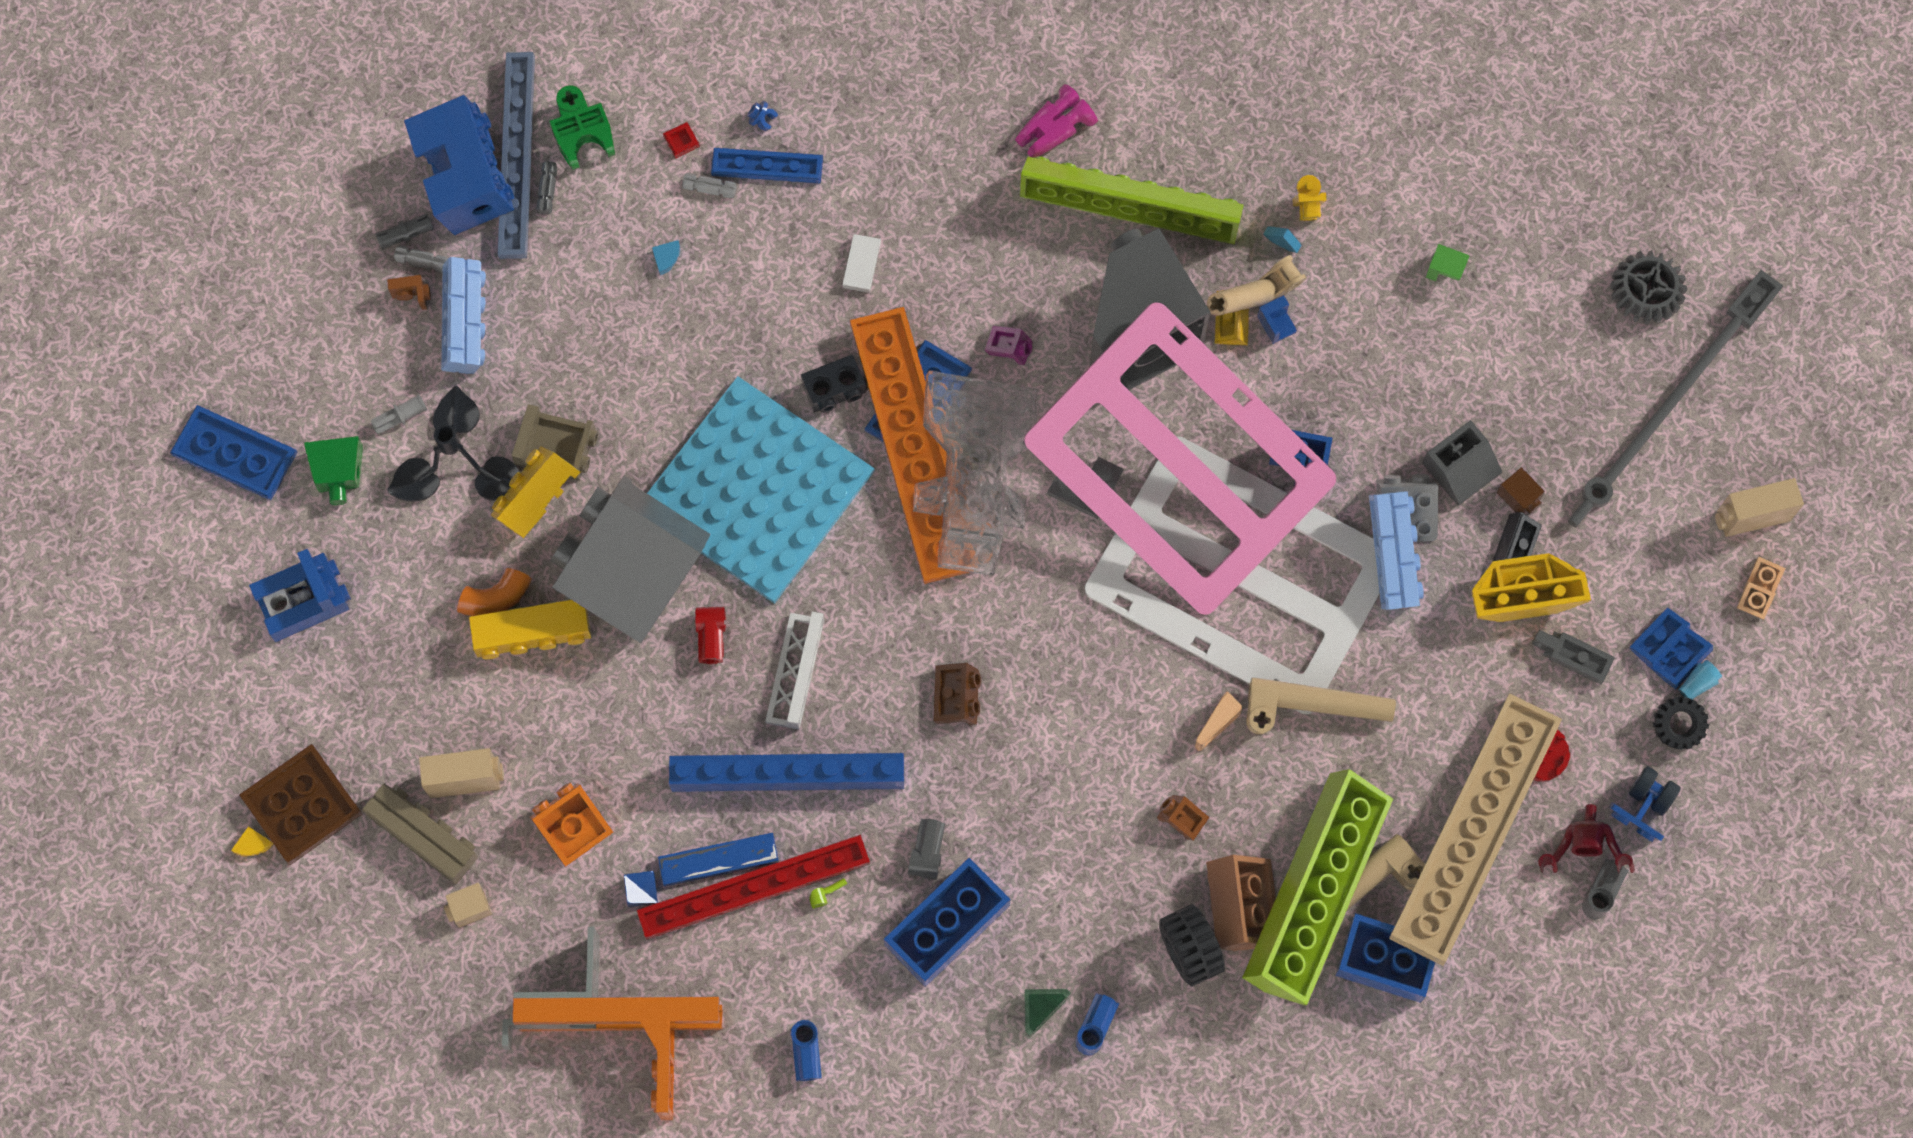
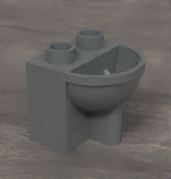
M624 475L612 494L597 487L579 516L592 525L581 540L568 532L550 562L563 569L552 588L639 643H642L702 553L711 534L639 489L632 483L633 480Z

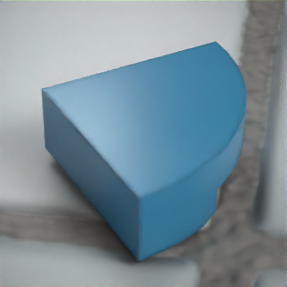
M1270 226L1263 233L1272 243L1290 252L1298 253L1302 246L1288 228Z
M679 240L652 247L660 275L669 272L680 255Z

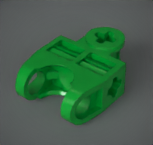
M573 85L562 87L556 95L561 117L549 122L560 153L572 170L580 168L577 153L580 147L586 143L599 144L606 151L608 158L614 156L615 149L611 127L602 104L598 103L588 107L584 95L578 87ZM573 101L574 105H569L568 102Z

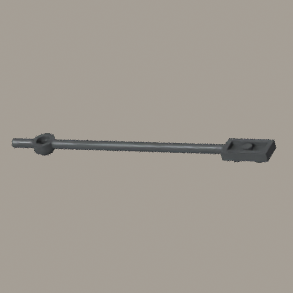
M1763 270L1758 272L1726 312V314L1732 317L1730 322L1603 478H1592L1586 483L1582 493L1584 501L1568 519V523L1576 528L1593 507L1600 508L1608 504L1613 495L1612 483L1738 328L1743 325L1748 330L1781 291L1783 288L1781 283ZM1598 490L1602 497H1594L1592 491Z

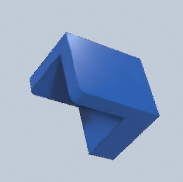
M1284 295L1260 306L1257 314L1272 344L1295 334L1297 331L1287 313L1289 303Z

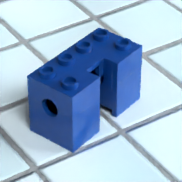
M462 95L404 120L415 157L424 156L428 164L432 165L434 175L424 179L423 183L433 215L453 235H457L514 210L511 201L514 199L513 191L510 185L506 184L503 174L496 167L497 161L493 154L495 148L488 130L491 128V122L485 112H480L476 102L472 103L465 95Z

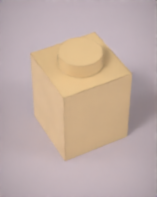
M479 882L445 896L448 902L444 906L449 922L455 921L459 928L492 915L485 893Z

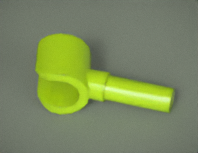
M845 878L828 887L814 889L809 896L811 907L815 909L827 905L825 895H829L847 885Z

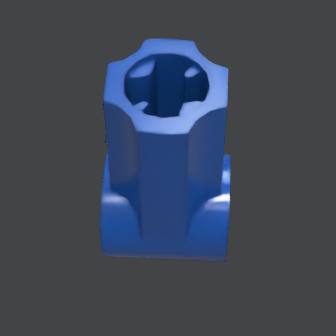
M1095 994L1076 1036V1047L1082 1054L1094 1055L1100 1050L1119 1006V1003L1113 998L1104 994ZM1091 1033L1096 1036L1098 1043L1088 1046L1082 1041V1035Z
M809 1020L798 1021L791 1029L796 1082L822 1079L817 1028ZM803 1027H808L813 1031L812 1039L806 1043L800 1042L796 1038L797 1031Z

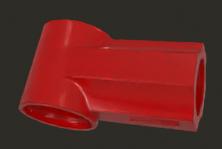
M696 607L695 624L696 633H698L699 663H723V632H726V625H724V620H726L725 607Z

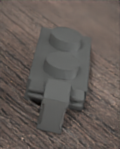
M1539 630L1532 641L1534 646L1545 650L1543 655L1549 658V660L1600 685L1603 684L1615 659L1614 656L1564 632L1560 634L1554 631L1553 635Z

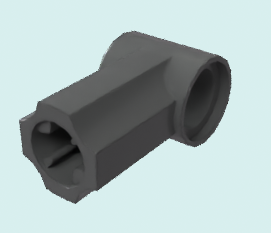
M929 818L921 819L915 849H912L908 875L937 880L942 856L940 850L945 823Z
M1604 860L1588 895L1583 900L1582 910L1591 919L1603 918L1614 906L1615 898L1629 871L1622 866L1620 873H1618L1615 860ZM1592 898L1602 900L1604 908L1600 909L1594 906Z

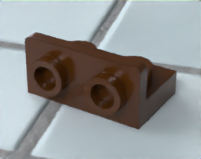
M967 662L935 665L933 715L935 723L966 722L970 725H977V717L980 714L978 688L981 686V676L977 668Z

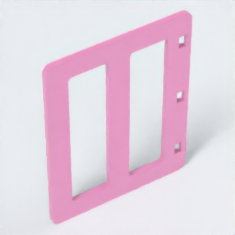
M1158 302L1151 303L1031 427L1024 437L1025 446L1197 612L1203 615L1212 613L1336 483V475L1333 470L1165 305ZM1174 326L1187 337L1181 344L1177 343L1169 335ZM1156 344L1294 479L1295 486L1264 518H1259L1120 382V377L1150 345ZM1237 388L1250 399L1244 406L1232 396ZM1095 403H1100L1239 538L1238 546L1209 576H1201L1063 442V436ZM1300 449L1312 460L1306 467L1294 457Z

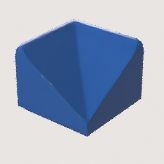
M653 871L624 874L628 907L658 903L656 880Z

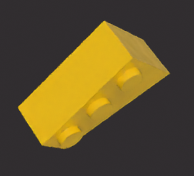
M542 446L538 450L534 449L529 454L524 470L521 473L517 472L509 483L510 489L505 496H499L492 506L494 511L491 516L522 538L531 531L546 513L545 508L554 496L559 498L564 490L560 487L570 476L576 478L581 473L556 453Z

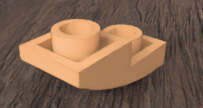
M1757 557L1737 609L1764 620L1786 568Z

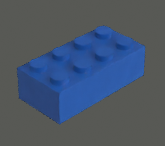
M968 858L884 938V946L926 987L1010 907L1011 899Z

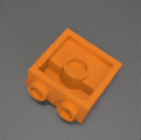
M571 782L556 792L559 797L549 803L547 800H544L532 809L535 814L530 816L565 867L614 833L581 785L577 783L573 786Z

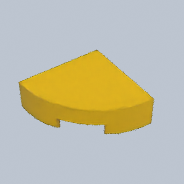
M248 826L231 851L243 857L254 856L269 850L273 846V842Z

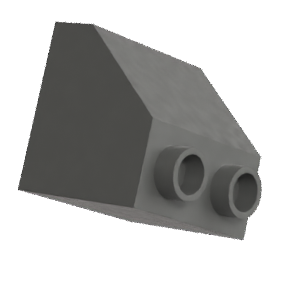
M1158 228L1143 236L1139 229H1132L1117 237L1110 245L1113 252L1109 253L1093 334L1090 366L1144 309L1154 302L1165 305L1204 344L1210 310L1161 230ZM1175 326L1169 333L1179 344L1187 339ZM1152 344L1120 377V382L1128 390H1131L1177 365L1156 344Z

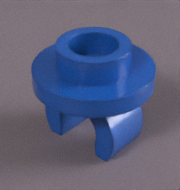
M762 101L760 104L756 102L750 108L747 116L750 117V125L755 126L757 124L761 130L767 131L772 126L766 123L765 116L774 119L778 116V113L773 109H767L768 103Z

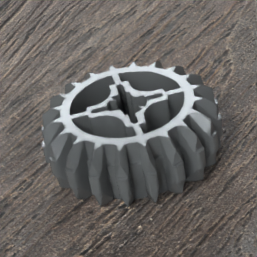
M1652 250L1648 251L1645 257L1639 251L1635 257L1630 254L1625 262L1619 263L1617 266L1618 270L1614 271L1612 275L1614 281L1611 282L1610 289L1615 290L1611 295L1612 299L1619 300L1616 304V309L1626 308L1624 317L1632 313L1635 315L1633 318L1634 322H1637L1640 317H1644L1645 325L1649 324L1651 318L1658 324L1661 322L1662 317L1668 320L1671 318L1672 313L1675 314L1679 311L1680 305L1685 301L1683 294L1686 293L1687 286L1683 285L1686 280V276L1678 275L1681 271V266H1671L1674 262L1673 258L1665 261L1663 260V253H1660L1658 257H1654ZM1640 270L1650 271L1648 274H1633L1634 272ZM1660 276H1662V277L1665 279V281L1667 282V284H1665L1664 282H1662V280L1660 279ZM1650 279H1652V282L1650 284L1651 290L1646 295L1647 284L1649 283ZM1630 290L1637 294L1638 299L1633 296ZM1650 300H1665L1659 304H1647Z

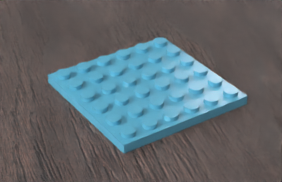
M737 376L647 494L710 533L711 535L701 554L775 604L875 472V468Z

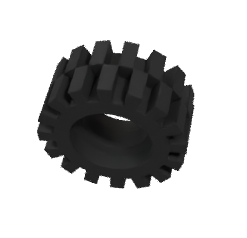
M1674 697L1665 700V703L1657 707L1658 711L1653 716L1655 717L1653 727L1656 730V736L1660 738L1662 743L1682 750L1691 749L1692 746L1699 745L1702 738L1705 739L1707 735L1705 733L1706 729H1709V724H1707V719L1709 718L1708 714H1705L1703 706L1699 705L1697 701L1686 697ZM1677 712L1687 713L1692 720V726L1685 734H1676L1670 727V719Z

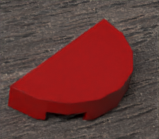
M1558 729L1533 779L1534 781H1550L1559 777L1568 766L1571 756L1569 746L1564 734Z

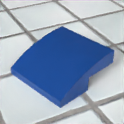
M1667 607L1630 646V650L1676 690L1691 674L1696 665L1702 663L1713 651V645L1691 630L1689 622Z

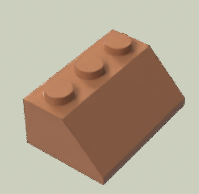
M1230 855L1206 862L1215 930L1214 935L1221 950L1255 949L1276 900L1271 859Z

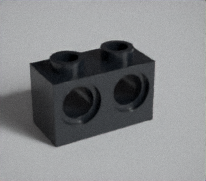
M853 354L800 374L802 386L814 413L817 411L822 413L831 411L836 407V404L846 400L849 403L857 401L863 396L862 394L866 393V385ZM846 377L855 380L851 385H843L840 382ZM820 387H824L829 390L825 395H817L814 393V391Z

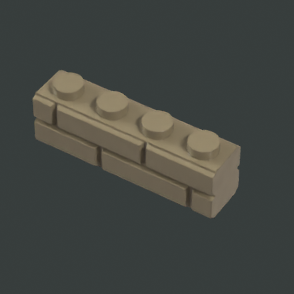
M385 783L382 784L374 794V797L363 807L362 811L364 814L456 885L478 859L476 853L473 852L476 847L463 836L458 840L451 835L453 829L441 819L436 823L428 816L431 812L422 804L416 802L413 805L407 801L408 794L400 787L394 785L391 788Z

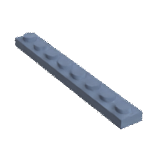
M533 52L506 53L501 173L506 184L508 183L513 191L514 199L511 201L514 210L499 216V259L527 258L535 55Z

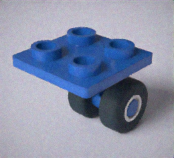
M1646 766L1629 791V795L1637 801H1641L1645 795L1647 796L1636 814L1632 815L1614 802H1611L1609 807L1614 810L1611 814L1612 817L1627 826L1631 821L1637 825L1638 829L1636 832L1651 842L1655 838L1662 841L1664 835L1641 820L1652 801L1654 802L1651 809L1663 816L1675 801L1681 787L1673 781H1668L1665 786L1655 781L1658 772Z

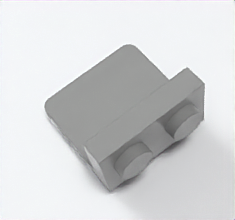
M1415 474L1409 479H1401L1399 475H1386L1384 479L1376 480V491L1378 494L1408 491V497L1412 496L1414 513L1410 514L1411 525H1415L1417 529V542L1434 541L1437 539L1438 485L1433 478H1429L1427 474Z

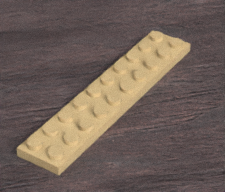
M1509 693L1389 938L1390 940L1444 966L1562 721L1561 718Z

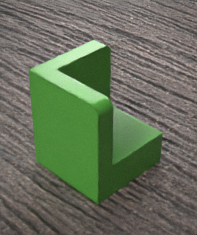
M1438 244L1425 278L1436 281L1438 274L1459 281L1470 255Z

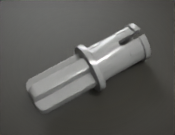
M418 394L399 406L394 404L393 409L372 419L371 424L375 432L381 434L400 423L406 424V420L423 411H427V407Z

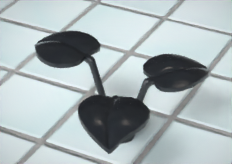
M454 386L443 397L433 416L435 428L433 437L437 444L433 448L435 452L433 466L431 467L429 462L422 458L408 459L396 470L387 491L390 495L409 502L422 501L431 497L440 486V480L434 472L438 469L441 452L446 455H453L458 451L461 452L470 464L480 472L475 479V488L478 494L487 500L495 501L499 496H505L510 489L509 483L511 479L520 471L512 461L500 456L489 458L484 468H482L464 449L457 432L465 434L472 431L479 422L480 411L471 398L458 386Z

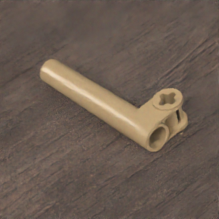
M1289 255L1277 262L1259 280L1211 294L1207 300V307L1210 313L1218 316L1264 305L1283 295L1285 296L1288 292L1302 284L1307 277L1305 274H1300L1292 262L1293 257Z
M1252 677L1248 692L1246 725L1255 734H1264L1270 731L1275 724L1277 707L1392 722L1395 715L1396 700ZM1261 713L1263 714V719L1267 720L1268 723L1258 728V723L1254 722V718L1258 717Z
M1395 834L1369 857L1348 909L1390 874L1405 889L1413 891L1418 879L1416 877L1410 879L1408 875L1410 872L1414 873L1415 871L1421 874L1425 863L1414 853L1410 845L1400 835Z

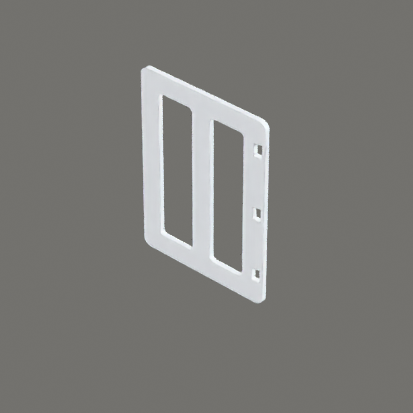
M1177 437L1244 503L1268 514L1287 495L1283 490L1183 437ZM1158 460L1131 508L1182 557L1213 572L1232 550L1162 513V508L1177 484L1178 479ZM1315 507L1293 529L1359 563L1362 567L1343 604L1336 607L1259 565L1238 585L1241 589L1318 629L1324 634L1321 644L1303 674L1290 670L1126 581L1123 575L1136 552L1116 533L1085 585V593L1090 599L1250 685L1251 678L1254 677L1320 688H1328L1380 594L1374 539ZM1118 595L1132 602L1129 611L1113 603ZM1195 637L1210 645L1207 653L1191 645ZM1296 710L1302 714L1312 713L1311 711Z

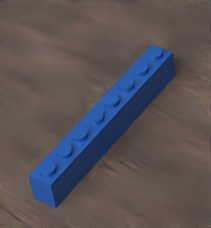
M904 753L669 756V786L672 792L904 789Z

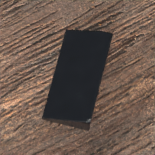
M1522 512L1509 514L1493 561L1531 556L1542 525Z

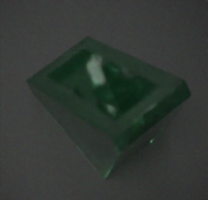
M1024 989L1025 1037L1028 1040L1070 998L1071 992L1067 989Z

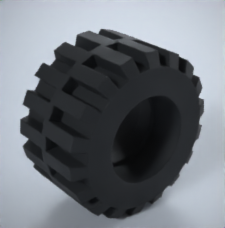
M1190 904L1159 919V929L1166 949L1180 976L1188 985L1193 987L1225 971V961L1218 941L1205 916L1194 904Z

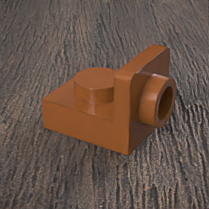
M421 275L387 279L388 290L392 299L397 298L399 301H408L417 295L421 309L427 310V301L431 300L429 283L424 284Z
M1177 795L1168 797L1160 807L1161 812L1157 816L1159 821L1169 823L1186 839L1194 841L1210 818L1188 798Z

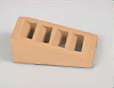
M1229 692L1222 696L1198 735L1195 748L1198 751H1202L1241 715L1242 705Z

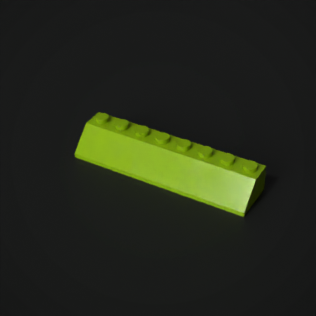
M1040 156L1035 158L1027 157L1021 172L1020 197L1235 245L1244 204H1239L1234 199L1225 198L1221 200L1212 198L1209 194L1203 192L1194 194L1185 192L1182 188L1176 186L1167 188L1158 186L1153 181L1144 180L1140 182L1131 180L1126 175L1117 174L1113 176L1104 174L1099 169L1091 168L1086 170L1077 168L1072 163L1064 162L1059 164L1050 162L1049 159Z
M1347 769L1329 774L1242 976L1243 979L1265 993L1301 1005H1307L1393 801L1392 797L1352 770Z

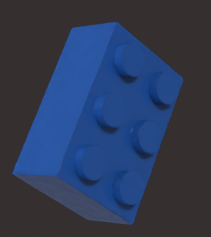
M1355 913L1348 929L1335 976L1421 1003L1426 997L1435 962L1390 940L1389 938L1395 928L1394 925Z

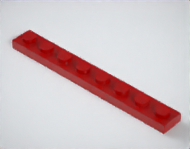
M858 835L637 910L645 938L648 940L869 865L870 860L862 837Z

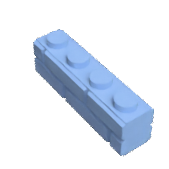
M450 257L442 266V371L474 374L484 364L485 350L481 349V340H483L485 335V324L481 323V314L485 310L486 301L485 297H481V288L485 285L486 274L485 271H481L480 260H464V258Z
M1408 491L1369 495L1381 609L1391 610L1420 606L1419 599H1423L1424 591L1422 583L1417 582L1416 571L1420 570L1421 563L1419 554H1414L1413 542H1417V529L1415 525H1411L1410 514L1414 513L1412 496L1408 497Z

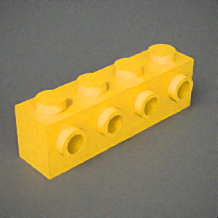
M573 600L469 617L473 650L477 658L482 657V659L486 660L497 658L499 654L507 652L513 655L524 654L528 652V649L537 647L541 650H549L555 648L556 644L567 642L569 645H578L584 643L585 639L591 638L587 609Z

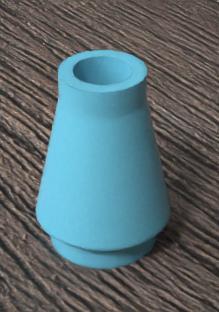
M1705 660L1702 664L1698 663L1678 691L1684 697L1694 699L1718 685V680L1722 675L1710 661Z

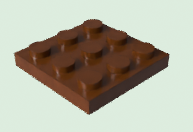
M313 744L307 746L239 794L289 866L362 815L360 809Z

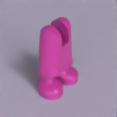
M1067 84L1059 88V98L1055 103L1047 101L1027 122L1015 139L1020 147H1024L1035 137L1038 139L1029 148L1027 153L1032 158L1042 156L1076 134L1075 124L1082 122L1086 126H1094L1098 122L1097 116L1084 99L1080 100L1078 93ZM1068 108L1072 109L1066 115L1061 114Z

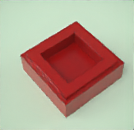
M688 122L663 133V137L675 159L700 147Z

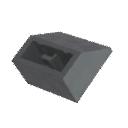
M1471 420L1428 451L1422 463L1458 506L1502 474V469L1489 441Z

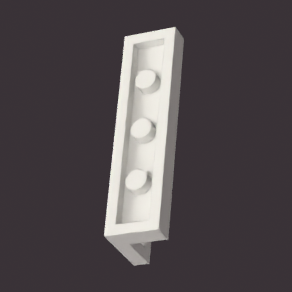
M812 612L811 617L790 613L765 723L800 730L824 625V615L822 613ZM795 621L809 624L807 635L800 640L793 633ZM792 637L795 643L789 646ZM796 647H799L802 651L801 662L792 668L786 659L787 654ZM786 664L789 670L783 673ZM793 674L796 679L795 688L786 695L780 686L781 680ZM780 692L783 697L777 700L778 693ZM786 701L790 707L788 719L774 718L775 707Z

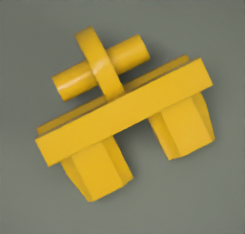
M1305 175L1297 183L1296 189L1298 194L1292 198L1293 207L1299 206L1300 221H1314L1321 217L1320 205L1327 201L1326 192L1320 193L1321 183L1317 177Z

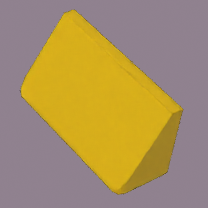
M1249 308L1215 317V344L1248 345Z

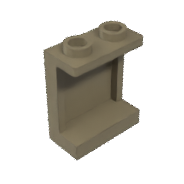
M528 404L511 456L515 465L526 467V459L534 449L538 450L542 446L556 453L579 470L581 473L576 478L572 476L569 478L580 481L582 473H587L589 469L590 457H588L590 447H595L597 443L598 431H596L594 422L591 420H587L585 424L541 413L538 406Z

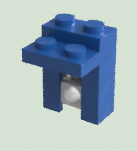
M308 548L297 553L300 563L249 585L255 601H258L263 612L268 632L275 642L350 610L346 601L351 600L345 584L339 585L336 576L340 575V571L334 559L329 561L324 552L313 557ZM309 587H310V589L312 590V593H313V595H314V597H315V598H313V599H312V597H311L312 595H311V593H310V591H309ZM287 601V606L283 610H275L277 603Z

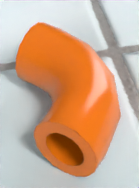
M506 568L499 582L491 588L476 589L466 586L460 595L457 612L467 616H477L507 611L519 603L529 588L532 578L516 569Z

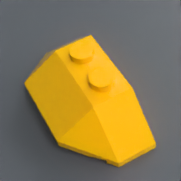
M1550 553L1493 561L1471 591L1477 619L1496 622L1558 614L1591 601L1585 572L1574 568Z

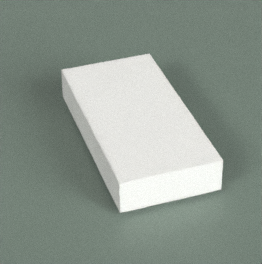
M853 235L843 288L870 293L881 239Z

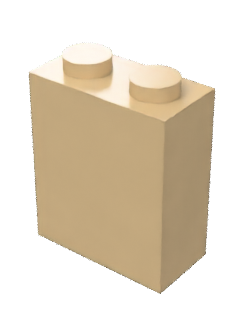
M1795 478L1729 494L1717 510L1715 515L1716 524L1720 530L1723 529L1725 537L1790 522L1803 507L1804 502Z
M490 748L419 757L421 785L430 799L500 790L499 781H504L503 765L499 762L498 756L494 757Z

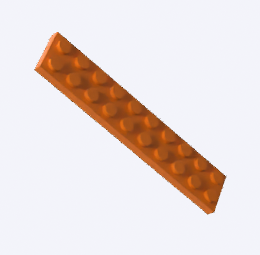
M900 307L850 320L851 330L923 583L927 584L979 570L978 560L905 308Z

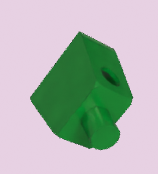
M359 437L304 442L313 481L317 490L320 493L329 492V503L331 505L346 504V490L359 488L363 444Z

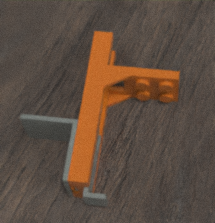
M588 927L586 992H514L513 1019H503L502 1047L505 1050H512V1029H519V1031L645 1030L657 1050V1060H652L651 1068L652 1078L657 1082V1090L651 1091V1108L654 1109V1112L657 1113L661 1120H673L675 1030H722L723 1006L720 1005V998H598L600 936L595 927Z

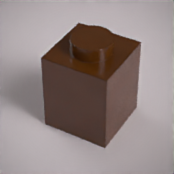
M1522 467L1505 480L1497 491V494L1515 513L1522 512L1524 514L1528 512L1530 515L1542 505L1540 500L1545 493Z

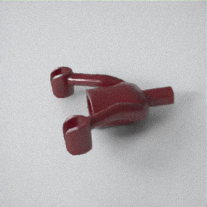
M1593 804L1585 806L1584 820L1574 822L1567 827L1563 839L1554 854H1543L1538 859L1541 873L1544 872L1546 865H1552L1553 873H1556L1558 871L1557 863L1568 850L1571 843V851L1574 855L1595 857L1603 853V841L1605 838L1615 858L1618 873H1620V869L1624 865H1629L1630 872L1634 873L1635 866L1633 858L1621 852L1611 827L1607 823L1596 821L1597 807Z

